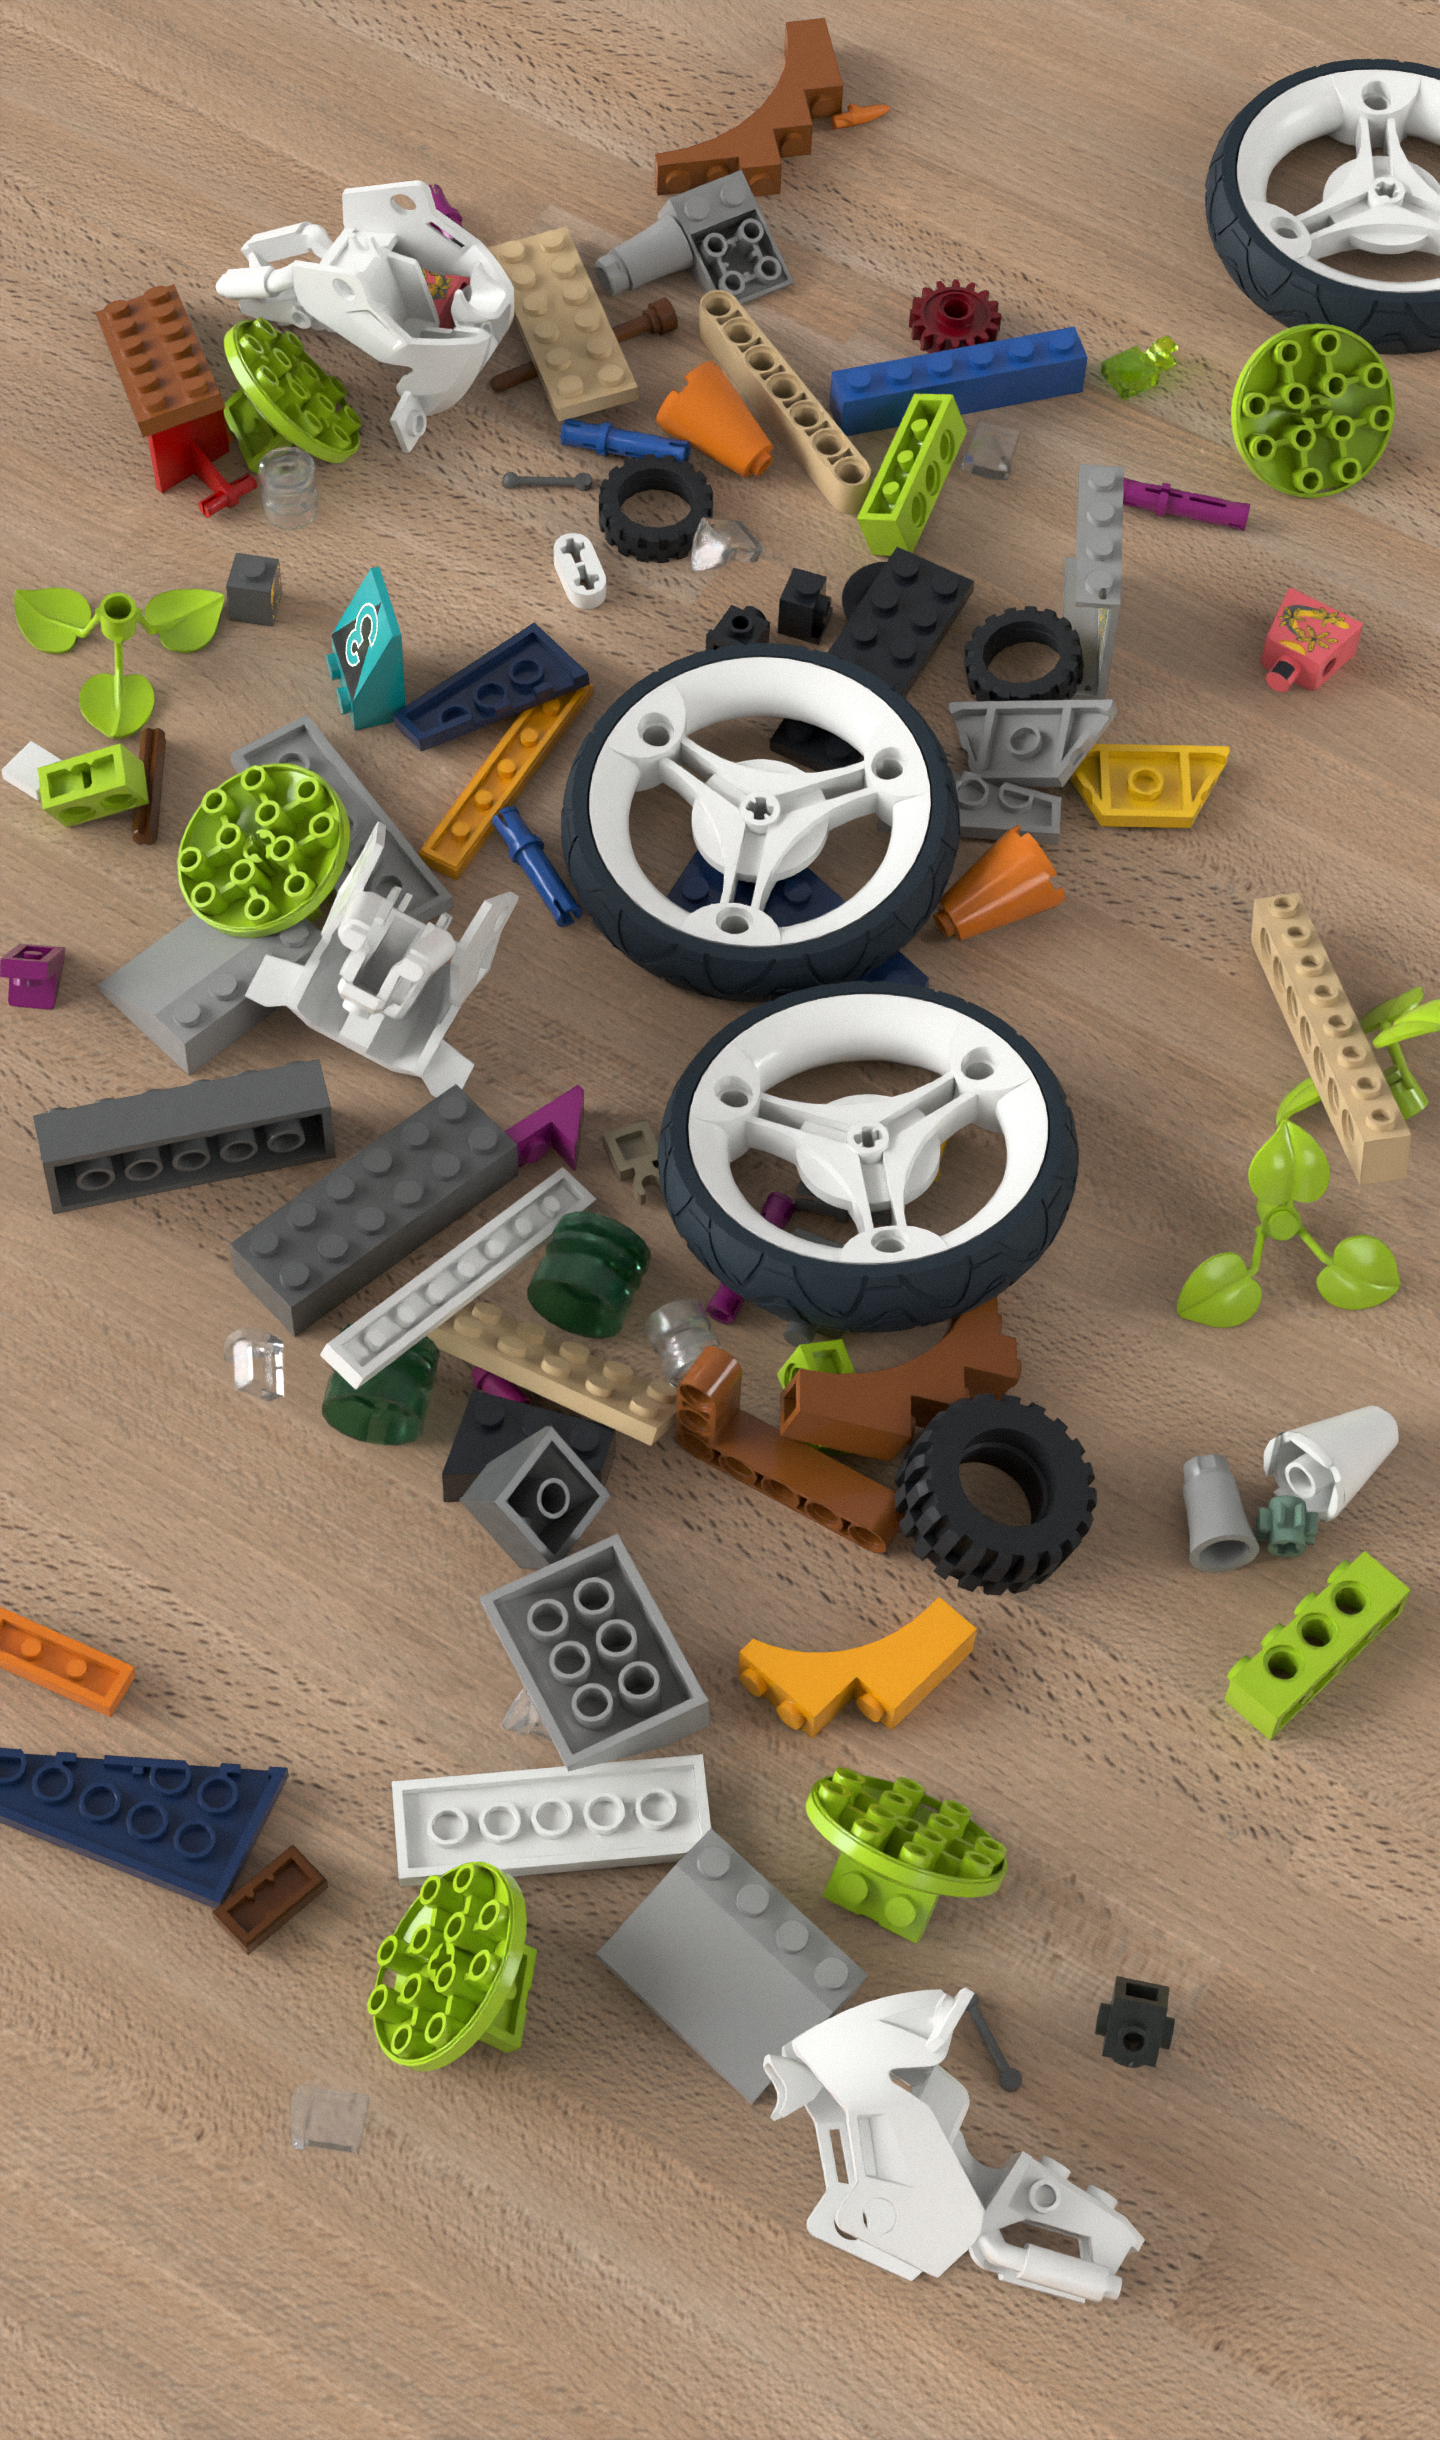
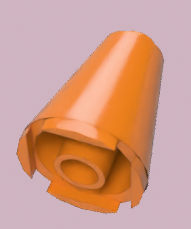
M711 360L700 364L684 377L689 384L680 393L675 389L669 393L658 411L656 422L667 434L678 440L689 441L692 448L742 477L746 478L752 474L755 477L760 476L773 461V457L770 455L773 450L772 443L723 369Z
M1016 825L1008 829L942 895L936 907L938 912L933 914V918L946 938L953 935L958 941H962L1054 909L1065 901L1063 887L1055 891L1050 881L1052 877L1057 875L1053 865L1036 840L1028 832L1021 837L1019 836L1021 826Z

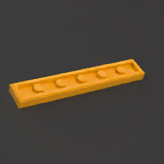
M592 683L522 711L419 850L418 855L428 867L455 880L460 878L494 831L493 817L497 814L502 820L503 815L500 813V810L513 805L593 695Z

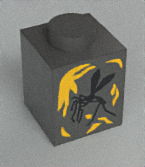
M236 553L226 585L231 621L273 627L282 597L279 559Z

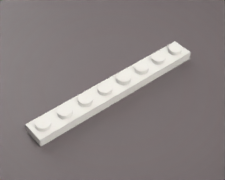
M560 1168L328 1342L320 1356L355 1390L586 1214L597 1199L565 1168Z

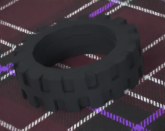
M655 454L643 455V459L635 460L633 457L625 460L624 466L621 468L616 466L609 472V479H604L600 487L599 526L601 532H605V540L611 547L616 545L618 552L622 555L629 557L631 554L636 556V560L648 563V560L652 559L657 560V563H667L669 558L676 557L679 560L687 557L688 551L691 549L694 551L698 550L703 545V538H708L711 532V523H713V491L710 484L706 485V476L700 470L698 472L693 470L691 463L685 460L682 463L675 461V457L670 455H664L663 458H655ZM648 490H662L680 496L690 505L691 511L687 517L674 525L648 527L631 521L621 511V506L625 500L636 493Z
M1025 606V610L1016 611V607L1006 609L1004 614L998 617L996 614H993L985 619V625L982 627L978 625L971 633L972 641L966 642L964 666L969 690L972 695H976L977 702L1065 700L1066 698L1070 700L1077 692L1076 684H1081L1083 680L1082 668L1084 667L1078 632L1076 629L1072 631L1071 622L1064 616L1061 619L1058 618L1056 612L1050 609H1045L1043 612L1037 611L1035 606ZM1018 643H1040L1051 647L1060 655V659L1054 669L1044 677L1030 682L1011 683L998 679L988 671V666L994 656L1006 647Z

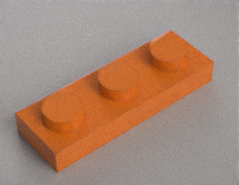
M0 1607V1668L108 1717H112L136 1676L134 1666Z

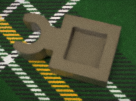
M647 1119L603 1134V1146L620 1182L634 1178L633 1196L639 1205L646 1204V1191L644 1187L648 1185L657 1186L663 1196L658 1172L659 1162L657 1155L659 1144Z

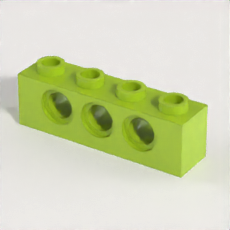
M914 394L857 517L872 555L891 556L896 547L913 553L967 433L954 396L951 394Z
M1366 1551L1352 1563L1347 1560L1342 1561L1328 1577L1327 1583L1329 1585L1319 1595L1314 1591L1306 1595L1294 1611L1296 1617L1287 1626L1284 1627L1281 1623L1275 1625L1262 1640L1260 1646L1263 1649L1252 1659L1247 1655L1243 1656L1229 1671L1227 1679L1230 1681L1224 1701L1269 1740L1274 1738L1403 1612L1411 1589ZM1347 1605L1353 1608L1357 1614H1345L1337 1606ZM1315 1637L1319 1639L1324 1644V1646H1312L1308 1644L1304 1640V1638ZM1270 1670H1284L1291 1676V1678H1277L1270 1672Z

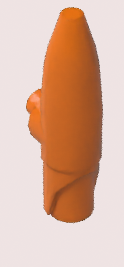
M851 103L847 107V112L831 116V126L833 130L870 122L890 111V106L877 104L860 107Z

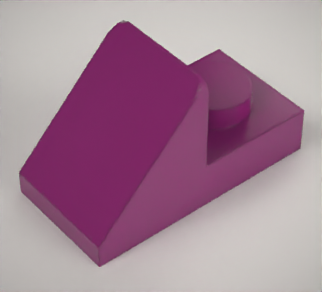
M19 943L1 958L0 977L9 978V1005L38 1009L54 1008L64 964L65 947Z
M576 1085L504 1131L518 1146V1168L527 1162H537L548 1152L549 1148L553 1147L571 1169L576 1170L584 1120V1090L579 1085Z

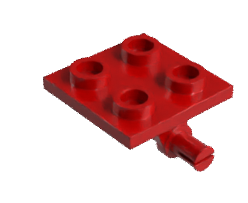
M223 409L147 436L157 489L164 493L194 474L215 492L198 503L200 511L203 515H206V518H210L225 507L230 509L239 504V498L257 489V482L249 472H246L243 476L229 484L212 464V462L230 452Z

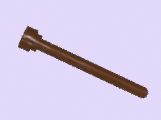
M664 297L649 303L648 309L643 310L642 316L615 326L612 330L618 343H621L648 331L651 334L658 332L659 335H663L678 328V320L671 302ZM533 361L495 375L490 381L491 388L496 392H502L538 377Z

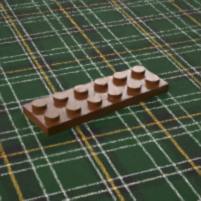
M174 284L167 287L156 286L150 288L144 295L128 301H113L106 305L103 310L95 312L143 438L225 409L218 386Z

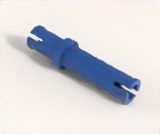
M567 419L564 420L565 424L562 425L561 445L596 451L598 456L607 457L609 454L629 458L634 457L639 460L643 459V455L655 454V458H663L664 455H670L675 457V461L681 463L683 460L689 461L691 451L689 441L615 428L614 424L610 422H602L600 425Z
M510 806L500 810L506 821L503 822L499 815L496 814L492 819V824L509 847L508 856L513 863L522 867L553 915L556 924L559 927L573 924L575 921L569 912L572 911L574 916L579 919L583 909L577 904L544 853V843L541 838L531 833L516 807Z

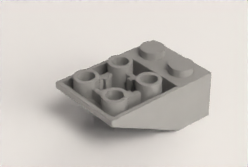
M742 170L669 198L658 213L659 219L666 214L670 215L682 229L693 257V266L687 270L705 294L713 290H724L731 293L742 305L794 283Z

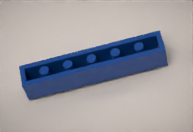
M1074 326L832 371L829 407L835 423L846 436L899 427L914 394H951L954 396L961 415L1083 392L1088 357Z

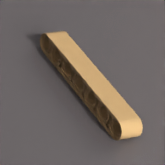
M713 290L704 294L700 299L699 336L702 342L837 511L844 514L859 513L870 489L871 468L867 461L731 293L724 290Z

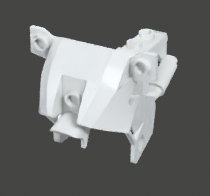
M419 180L345 189L342 194L343 224L345 228L335 242L329 238L327 231L322 226L311 224L307 221L253 235L241 248V252L249 261V268L228 269L226 274H223L216 284L217 293L221 297L239 301L238 305L242 314L256 319L262 317L269 321H276L280 326L294 324L302 329H307L311 326L313 330L326 329L328 332H337L379 362L412 368L413 371L407 375L405 374L397 384L396 389L401 399L390 419L402 452L410 453L419 437L424 434L427 425L426 416L449 409L468 391L508 331L513 321L515 309L514 287L499 262L479 239L436 209L429 186ZM402 194L408 196L414 201L416 209L407 210L400 207L396 203L394 195ZM433 222L465 246L461 248L428 223ZM311 250L322 259L319 264L295 260L294 263L277 270L268 263L308 253ZM421 268L438 275H456L471 278L468 286L462 290L457 289L451 307V314L456 325L454 329L439 328L440 320Z
M378 821L359 858L341 885L321 932L323 936L306 965L266 954L245 996L264 1007L287 1006L310 1028L393 1072L421 1077L431 1095L437 1098L455 1084L462 1089L475 1065L447 1043L443 1037L467 997L490 970L501 932L515 908L519 896L512 892H507L484 900L460 942L454 940L447 931L453 919L451 914L447 912L442 913L436 925L428 922L426 925L405 914L413 895L406 893L398 909L393 907L402 888L395 885V887H392L387 898L374 892L363 891L384 848L386 825ZM450 958H452L450 965H444Z
M965 1987L953 1998L941 1989L921 1990L873 2000L831 2017L795 2037L782 2047V2056L768 2054L764 2057V2070L775 2086L778 2096L777 2104L770 2118L776 2121L805 2106L815 2124L827 2191L807 2219V2230L813 2237L908 2281H913L922 2272L938 2278L969 2249L975 2264L982 2269L998 2273L1000 2281L1079 2303H1085V2299L1094 2302L1102 2301V2298L1117 2300L1122 2287V2278L1115 2276L1127 2253L1139 2252L1145 2241L1129 2220L1114 2210L1118 2201L1093 2185H1089L1086 2191L1075 2186L1067 2180L1071 2171L1045 2155H1042L1039 2162H1037L1024 2151L1011 2154L1001 2169H995L979 2163L973 2158L966 2147L964 2136L959 2129L969 2108L968 2092L959 2081L938 2064L947 2056L953 2030L975 1994L973 1991ZM899 2079L913 2087L909 2093L891 2080ZM839 2129L849 2184L838 2182L830 2130ZM863 2213L867 2218V2227L863 2220ZM834 2221L840 2230L857 2239L848 2240L840 2236L836 2231ZM1021 2222L1077 2238L1081 2259L1029 2243H1025L1024 2248L1010 2245L1004 2241L1000 2228Z

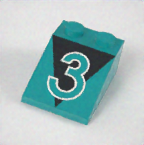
M380 566L370 568L331 634L333 653L326 654L330 678L332 681L339 679L341 685L340 688H336L340 711L342 715L350 714L354 730L393 723V714L406 706L402 634Z

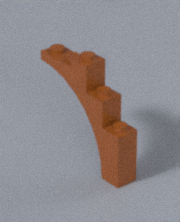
M825 18L786 22L784 44L785 68L777 86L762 106L740 125L714 139L697 145L655 154L654 184L657 195L683 193L742 170L754 197L780 194L782 171L780 158L811 155L812 119L831 117L842 113L843 82Z
M997 1296L969 1312L954 1318L951 1317L946 1333L932 1349L902 1365L871 1373L847 1374L799 1369L780 1393V1436L891 1462L905 1445L911 1443L916 1426L926 1428L929 1422L940 1411H946L951 1403L962 1398H974L976 1394L986 1393L994 1394L995 1400L999 1401L1011 1387H1015L1018 1383L1022 1364L1021 1360L1017 1359L1016 1338L1000 1334L1003 1320L1001 1314H998Z

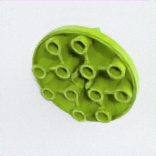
M258 317L255 321H238L226 333L224 338L225 353L241 388L224 403V417L231 432L235 434L239 442L238 447L251 471L261 475L293 444L311 455L331 463H343L358 450L360 445L359 428L363 423L359 415L349 407L344 399L347 395L345 386L335 376H328L304 351L303 343L294 333L286 331L282 334L262 317ZM337 403L343 407L338 413L336 411Z
M1318 323L1297 325L1285 329L1264 342L1252 354L1241 371L1235 386L1231 406L1234 440L1243 461L1250 471L1264 484L1274 490L1304 498H1320L1339 493L1350 488L1367 475L1380 459L1387 446L1395 416V397L1392 381L1383 360L1376 350L1362 337L1352 331L1334 325ZM1337 487L1329 491L1315 493L1325 488Z
M287 763L254 765L231 777L216 789H212L205 794L202 804L192 816L181 840L177 858L178 879L187 904L200 919L213 929L240 938L272 935L288 929L304 918L313 922L322 917L319 905L336 885L348 856L350 824L346 808L336 791L322 777L298 765Z
M838 1767L834 1775L823 1777L813 1784L805 1804L807 1815L812 1824L832 1845L841 1851L822 1896L823 1898L859 1916L863 1914L879 1922V1926L917 1944L924 1934L940 1895L965 1898L984 1897L995 1893L1000 1888L1008 1870V1862L1005 1857L1007 1849L970 1819L972 1811L967 1806L954 1800H944L941 1802L924 1794L925 1788L920 1783L906 1777H897L894 1783L876 1777L860 1775L848 1768ZM920 1803L933 1807L939 1812H932L921 1806Z
M478 1861L461 1864L441 1876H430L424 1882L420 1895L407 1910L393 1935L388 1936L381 1943L377 1953V1962L380 1965L375 1989L368 1999L367 2010L369 2014L373 2015L375 2033L379 2045L386 2056L392 2061L411 2070L424 2072L436 2070L450 2064L468 2051L478 2040L505 2053L520 2049L527 2013L525 2006L528 1990L531 1989L537 1949L525 1944L527 1925L525 1901L519 1885L507 1872L489 1863ZM387 1968L397 1973L394 1989L382 1984Z

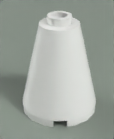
M1371 1405L1279 1434L1269 1441L1264 1451V1471L1266 1477L1273 1473L1279 1486L1274 1491L1275 1496L1288 1495L1299 1497L1306 1502V1512L1318 1513V1522L1320 1520L1325 1521V1523L1331 1521L1342 1512L1397 1446L1399 1441L1397 1423L1390 1413L1380 1407Z

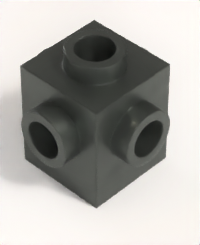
M1116 1976L1111 2004L1100 2003L1095 2035L1104 2036L1102 2056L1112 2058L1114 2062L1125 2067L1138 2068L1143 2065L1156 2067L1159 2048L1170 2049L1175 2018L1166 2016L1169 1998L1168 1986Z

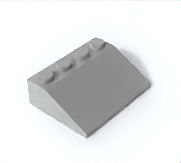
M194 914L98 984V991L190 1075L281 1007H264L245 996L265 955L270 954L305 966L323 935L309 920L304 918L288 929L272 935L240 938L213 929Z
M618 1533L479 1597L491 1624L568 1772L664 1748L710 1726L709 1701Z
M712 1828L668 1872L595 1956L751 2105L772 2083L763 2067L764 2057L768 2054L782 2056V2047L810 2028L834 2017L859 1990L868 1976L864 1970Z

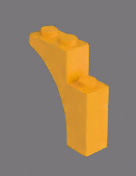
M938 1597L912 1622L898 1631L870 1644L844 1651L800 1652L771 1646L752 1639L739 1651L738 1675L742 1685L752 1695L756 1697L763 1695L776 1707L779 1717L785 1724L794 1730L802 1729L812 1739L853 1699L856 1700L859 1710L873 1722L880 1720L892 1731L973 1651L977 1628L943 1599Z

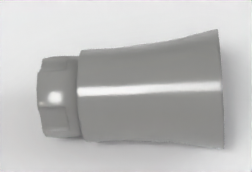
M666 214L644 231L610 249L609 254L596 260L594 268L603 289L612 297L626 290L632 291L668 274L689 269L693 266V257L682 229L670 215Z
M1209 1454L1206 1456H1195L1183 1465L1184 1486L1182 1491L1188 1518L1191 1565L1204 1572L1217 1573L1231 1571L1248 1564L1257 1556L1259 1545L1248 1523L1240 1499L1237 1481L1230 1472L1227 1458L1219 1454Z

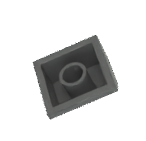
M546 1426L489 1462L460 1501L519 1568L542 1569L565 1558L611 1494L554 1428Z

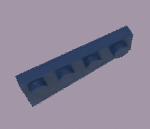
M534 622L394 713L393 719L395 726L422 752L590 685L589 675L584 668Z

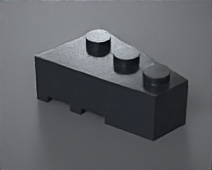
M472 1390L442 1473L444 1502H459V1497H463L489 1462L546 1426L554 1428L605 1487L616 1456V1430L604 1424Z

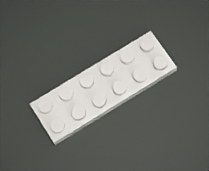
M703 1754L600 1763L569 1772L566 1766L392 1781L399 1887L423 1885L432 1875L441 1876L461 1864L478 1861L489 1863L507 1872L512 1877L679 1862L711 1829Z

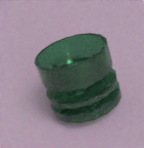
M580 1211L564 1214L557 1221L553 1230V1237L546 1245V1256L538 1263L527 1287V1299L537 1313L564 1331L587 1338L604 1339L613 1337L623 1328L633 1304V1294L640 1288L642 1276L647 1272L651 1263V1251L645 1241L631 1228L612 1218Z
M348 1324L340 1333H342L352 1324ZM425 1336L356 1390L333 1368L334 1373L329 1376L322 1403V1416L338 1432L361 1442L379 1445H402L414 1442L423 1434L430 1399L428 1393L433 1389L440 1351L435 1343Z

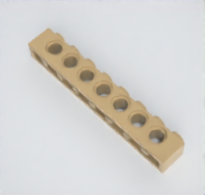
M1299 893L1279 894L1272 897L1254 899L1251 944L1359 1185L1406 1178L1411 1133Z

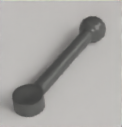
M508 472L502 479L503 485L509 489H513L518 485L575 486L580 491H587L592 487L591 475L584 472L577 474L576 477L518 476L513 472Z
M975 1993L965 2010L969 2012L1001 2072V2087L1007 2092H1014L1019 2089L1022 2076L1018 2070L1010 2068L977 2007L979 1999Z

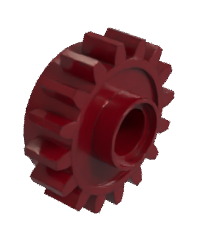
M958 279L953 280L952 287H946L944 283L937 281L935 291L924 287L921 298L914 297L909 315V328H912L911 338L912 340H919L921 344L920 350L928 353L997 341L1001 324V313H998V301H988V290L979 293L975 292V283L973 282L968 284L966 288L960 287Z

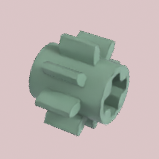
M1288 1495L1278 1496L1269 1501L1268 1508H1259V1517L1256 1518V1540L1268 1541V1551L1271 1554L1279 1557H1296L1305 1552L1306 1545L1313 1546L1315 1544V1536L1318 1535V1513L1306 1512V1502L1303 1499Z

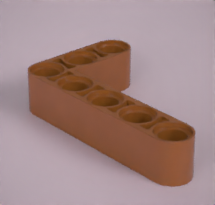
M716 1346L704 1347L677 1387L675 1437L679 1445L695 1458L873 1553H885L901 1528L899 1523L905 1516L904 1513H898L895 1509L894 1495L896 1492L801 1441L781 1437L779 1429L741 1410L742 1369L740 1364L731 1354Z

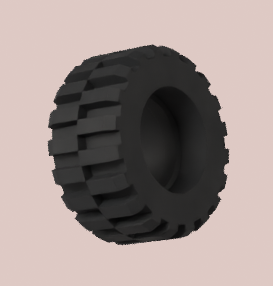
M976 1394L971 1401L962 1398L951 1403L946 1411H940L929 1422L904 1456L905 1461L898 1469L895 1480L897 1487L900 1488L894 1495L895 1509L898 1513L905 1514L899 1524L906 1538L913 1537L916 1546L912 1550L921 1561L928 1558L936 1566L933 1572L944 1580L950 1575L959 1580L958 1587L971 1592L977 1586L983 1587V1593L986 1595H1002L1007 1588L1011 1593H1020L1027 1591L1034 1583L1041 1584L1048 1579L1081 1544V1539L1089 1532L1094 1520L1091 1512L1097 1506V1491L1095 1488L1089 1487L1095 1480L1094 1471L1090 1462H1083L1082 1455L1086 1451L1078 1438L1071 1440L1065 1432L1069 1427L1058 1417L1053 1421L1044 1415L1045 1408L1033 1402L1029 1406L1020 1404L1021 1398L1004 1394L997 1401L994 1394ZM972 1462L984 1463L999 1468L1011 1476L1027 1497L1031 1511V1525L1008 1526L997 1523L979 1512L969 1501L963 1490L959 1475V1465Z

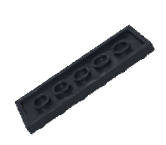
M896 547L827 653L861 666L882 679L894 689V692L897 691L905 698L972 595L974 581ZM784 718L770 739L771 751L816 772L844 768L864 761V756L845 740L827 730L803 721Z

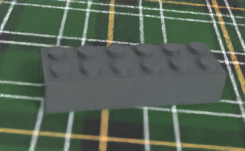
M319 1059L306 1062L293 1061L281 1067L261 1071L247 1070L235 1076L215 1080L201 1079L189 1085L164 1090L150 1089L139 1095L118 1099L104 1098L93 1104L68 1109L62 1107L54 1108L46 1113L33 1115L53 1214L336 1158L331 1105Z
M455 1084L230 1243L234 1274L280 1323L296 1337L518 1176V1146Z

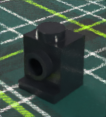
M793 568L779 599L778 634L816 645L820 644L833 614V607H830L831 597L826 595V576Z
M731 605L714 630L710 629L706 634V650H716L718 647L737 644L769 643L770 622L766 620L765 615L759 609L753 606H746L742 610Z

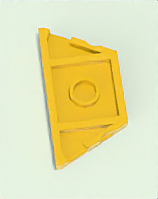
M1095 743L1069 779L1100 826L1191 828L1228 763L1230 747Z

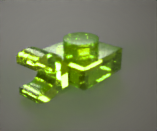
M1169 335L1156 340L1145 353L1136 345L1101 363V374L1124 401L1159 384L1160 372L1169 370L1176 365V360L1170 353L1178 350V346Z

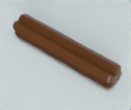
M145 728L141 732L139 759L144 763L149 804L134 808L132 834L133 841L139 845L144 843L152 845L157 841L166 749L165 732L160 728Z

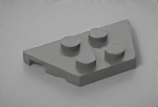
M1113 699L950 702L949 705L951 715L959 732L958 736L962 748L968 758L967 762L970 771L982 775L981 779L987 783L1002 786L1007 782L1022 787H1063L1115 718L1118 710Z

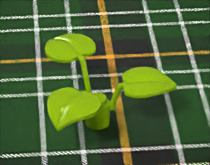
M51 587L38 590L16 589L14 593L15 615L19 628L27 641L42 652L49 654L69 652L74 647L77 636L87 638L99 623H101L103 635L114 642L115 676L107 673L96 674L82 685L79 692V706L84 718L94 728L111 739H123L137 733L147 723L154 709V691L149 680L140 674L123 676V642L135 634L137 622L149 635L159 633L162 645L168 650L179 653H192L203 649L212 641L216 634L225 603L224 594L203 589L170 590L156 595L147 603L144 617L142 609L136 608L135 601L129 595L114 592L103 598L100 607L95 609V616L91 619V608L87 600L76 591Z
M1421 986L1412 988L1399 997L1382 1002L1359 1020L1364 1034L1378 1028L1380 1029L1381 1033L1374 1038L1372 1043L1376 1049L1385 1046L1388 1049L1394 1065L1382 1073L1404 1120L1423 1110L1428 1105L1429 1100L1408 1069L1398 1041L1440 1031V999H1434L1418 1006L1424 997V990ZM1311 1076L1297 1084L1284 1097L1277 1110V1126L1291 1115L1321 1101Z
M1284 1119L1271 1138L1258 1150L1249 1167L1248 1182L1252 1192L1258 1198L1256 1213L1261 1222V1225L1257 1226L1254 1230L1256 1241L1250 1266L1246 1268L1241 1256L1234 1252L1219 1253L1206 1259L1193 1271L1179 1294L1176 1311L1180 1317L1217 1328L1234 1327L1251 1318L1257 1311L1262 1299L1261 1287L1252 1277L1259 1271L1265 1237L1267 1236L1278 1241L1288 1240L1295 1234L1300 1236L1313 1253L1327 1265L1319 1273L1316 1285L1323 1298L1336 1307L1348 1310L1371 1308L1383 1303L1398 1291L1401 1282L1396 1260L1390 1248L1383 1241L1371 1235L1351 1236L1337 1245L1333 1257H1331L1306 1231L1304 1225L1301 1224V1217L1294 1203L1295 1201L1302 1203L1314 1202L1324 1194L1330 1181V1166L1316 1140L1296 1123Z

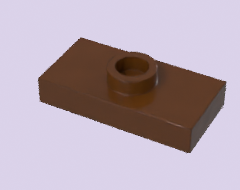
M291 1845L212 1911L213 1919L249 1955L328 1888V1881L294 1845Z

